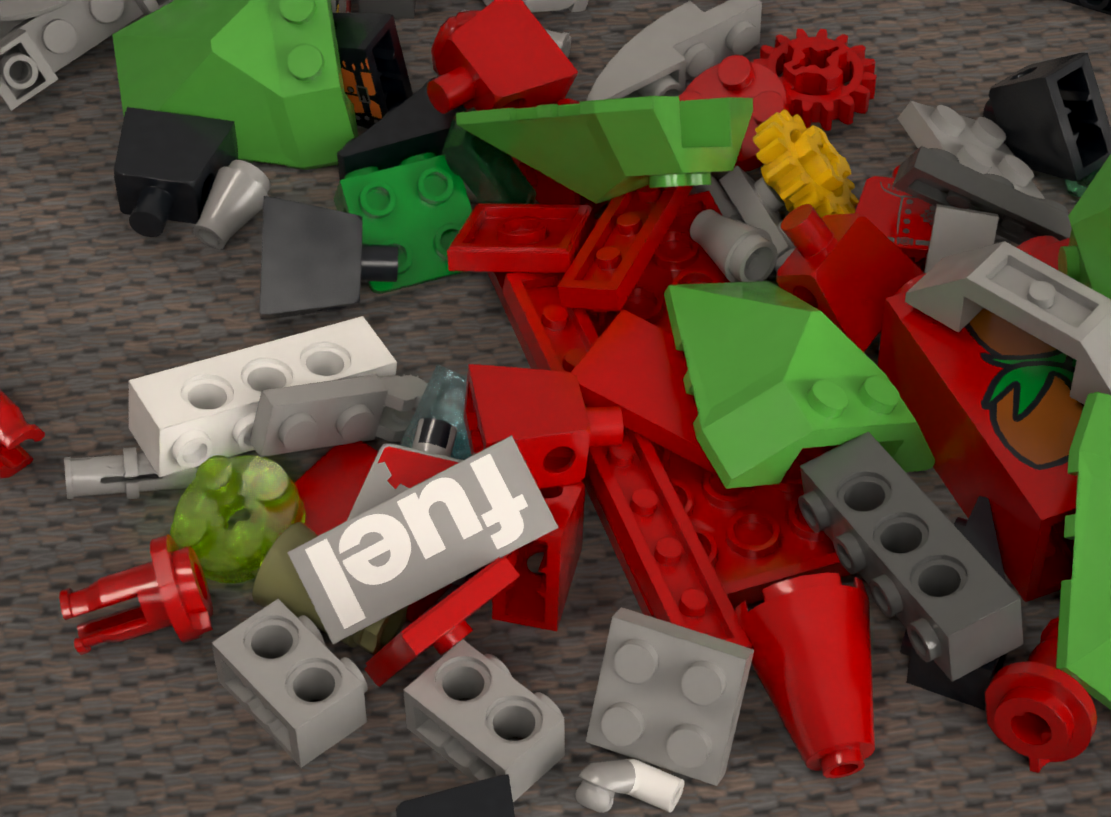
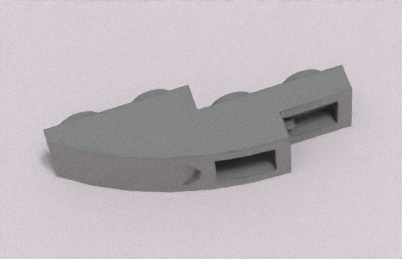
M728 0L703 12L694 3L688 1L645 27L619 50L596 79L587 97V101L645 96H679L685 91L686 80L692 77L696 78L710 67L720 64L728 56L743 55L754 46L760 44L762 2L760 0Z

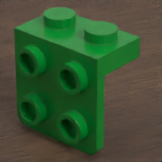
M455 152L435 156V153L418 154L405 159L399 166L379 170L378 167H366L355 170L345 175L344 179L339 181L334 196L337 211L363 217L362 244L398 245L397 282L367 281L371 291L383 294L469 272L449 271L447 250L472 212Z

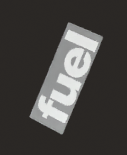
M511 435L287 553L332 644H335L484 567L499 556L501 558L559 527Z

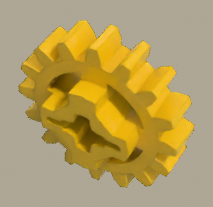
M785 109L780 113L776 112L755 128L757 135L753 137V142L760 149L756 156L765 164L761 167L762 176L766 184L771 186L781 197L789 212L801 205L810 204L821 218L825 215L855 213V206L858 205L859 200L851 192L855 188L854 183L847 178L852 174L846 158L841 156L829 142L826 133L822 129L814 125L807 129L798 114L792 117Z

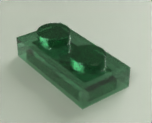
M472 107L462 112H471L477 110L474 107ZM455 114L442 153L445 155L446 162L451 171L463 179L477 198L478 203L534 204L537 193L510 155L457 126Z

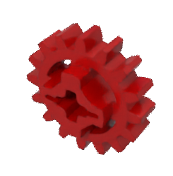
M797 29L796 39L790 40L786 36L779 34L775 38V47L762 45L760 48V59H754L753 63L769 68L778 76L792 102V113L790 112V115L793 117L798 114L807 129L811 127L812 122H820L825 131H830L832 129V120L835 119L850 125L853 123L854 112L866 114L869 100L874 99L877 75L874 74L875 60L865 58L866 47L863 45L849 48L848 35L842 34L835 40L827 38L826 29H820L816 37H808L803 29Z

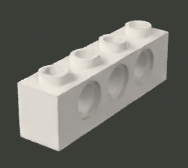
M361 316L129 380V430L159 477L255 450L249 440L262 390L375 374L379 377L396 375L397 361L365 318Z

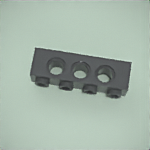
M869 431L800 465L804 495L798 498V504L805 521L814 532L818 533L823 530L830 538L841 564L850 574L859 572L865 579L882 613L889 618L895 615L906 627L915 651L925 662L934 660L953 682L1024 644L1021 598Z

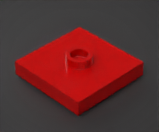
M478 203L447 250L449 271L566 273L595 226L594 208L590 205Z
M499 556L402 630L365 663L367 667L364 670L374 683L380 687L432 646L442 656L473 631L466 620L516 580L520 574L506 557L501 559Z

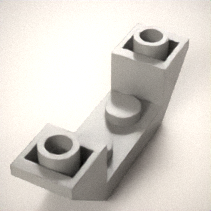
M72 0L54 11L26 19L0 40V97L8 109L12 111L57 81L58 77L55 72L141 15H149L174 0Z
M1006 241L943 257L906 292V303L958 333L983 308L991 311L1077 360L1070 391L1071 398L1085 404L1087 395L1090 393L1101 392L1111 395V299Z

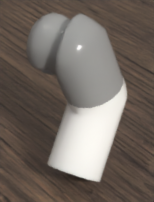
M636 759L593 762L579 774V777L583 780L576 790L575 798L578 804L604 813L611 809L616 792L628 794L671 813L682 795L684 780Z

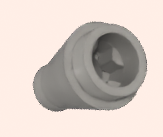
M233 160L228 167L220 168L200 219L193 228L196 237L206 245L223 249L229 239L263 209L264 196L269 197L267 193L271 189L268 177L259 168L243 160Z
M712 209L702 211L691 224V239L704 249L730 282L764 281L773 271L777 262L778 252L767 231L724 217Z

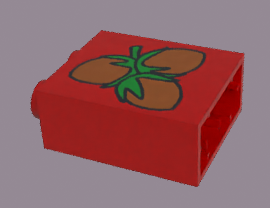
M1038 236L1023 242L1017 248L1058 270L1059 249L1062 246H1068L1070 238L1059 241L1053 236ZM925 274L919 275L905 283L893 296L885 299L878 367L896 387L900 397L917 421L935 458L933 468L969 519L979 495L989 498L1004 572L1024 602L1061 589V581L1072 579L1074 540L1064 538L1065 516L1076 513L1078 475L1068 474V458L1084 404L1070 397L1077 360L985 308L959 333L905 302L906 292Z

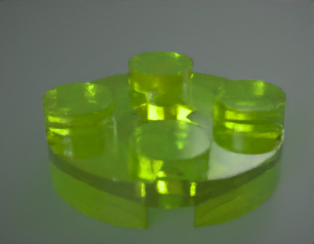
M222 455L210 457L199 466L196 472V479L190 483L182 494L175 510L170 535L179 549L189 545L194 549L206 578L220 583H242L255 578L251 571L260 568L272 545L287 528L297 522L305 523L306 513L304 503L298 496L297 486L276 462L255 455L236 456L230 459ZM246 508L251 514L249 520L238 521L234 525L233 530H228L229 524L227 522L229 518L238 510Z

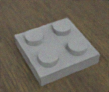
M910 101L897 118L917 148L923 146L928 149L938 148L948 151L959 159L960 164L982 174L1002 176L1014 185V189L1036 199H1045L1032 181L1034 177L1033 171L1026 163L1013 155L1004 143L1006 134L993 121L985 117H978L975 120L961 116L944 105H938L934 108L914 101Z
M621 607L612 616L585 742L718 786L726 772L754 650Z

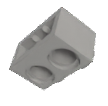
M279 599L211 642L218 682L301 768L367 723L364 693L367 692L368 687L359 668L347 657L339 660L325 646L324 639L316 625L305 615L297 618ZM313 700H322V701H318V702H310V701H313Z
M463 639L403 689L407 729L473 782L509 774L513 802L565 756L564 717L558 706L545 694L540 692L533 694L515 680L508 668L496 656L481 654ZM463 698H469V699H471V700H467V701H459V699H463ZM513 737L523 738L522 740L518 741L506 740L508 738Z

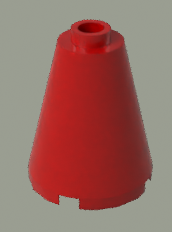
M829 572L803 575L774 583L762 589L763 603L748 612L746 600H744L735 610L738 622L747 634L752 645L751 649L754 650L751 664L807 768L822 771L823 776L826 778H841L857 773L864 768V760L875 751L870 601L864 583L861 579L854 577L853 587L842 585L839 573Z

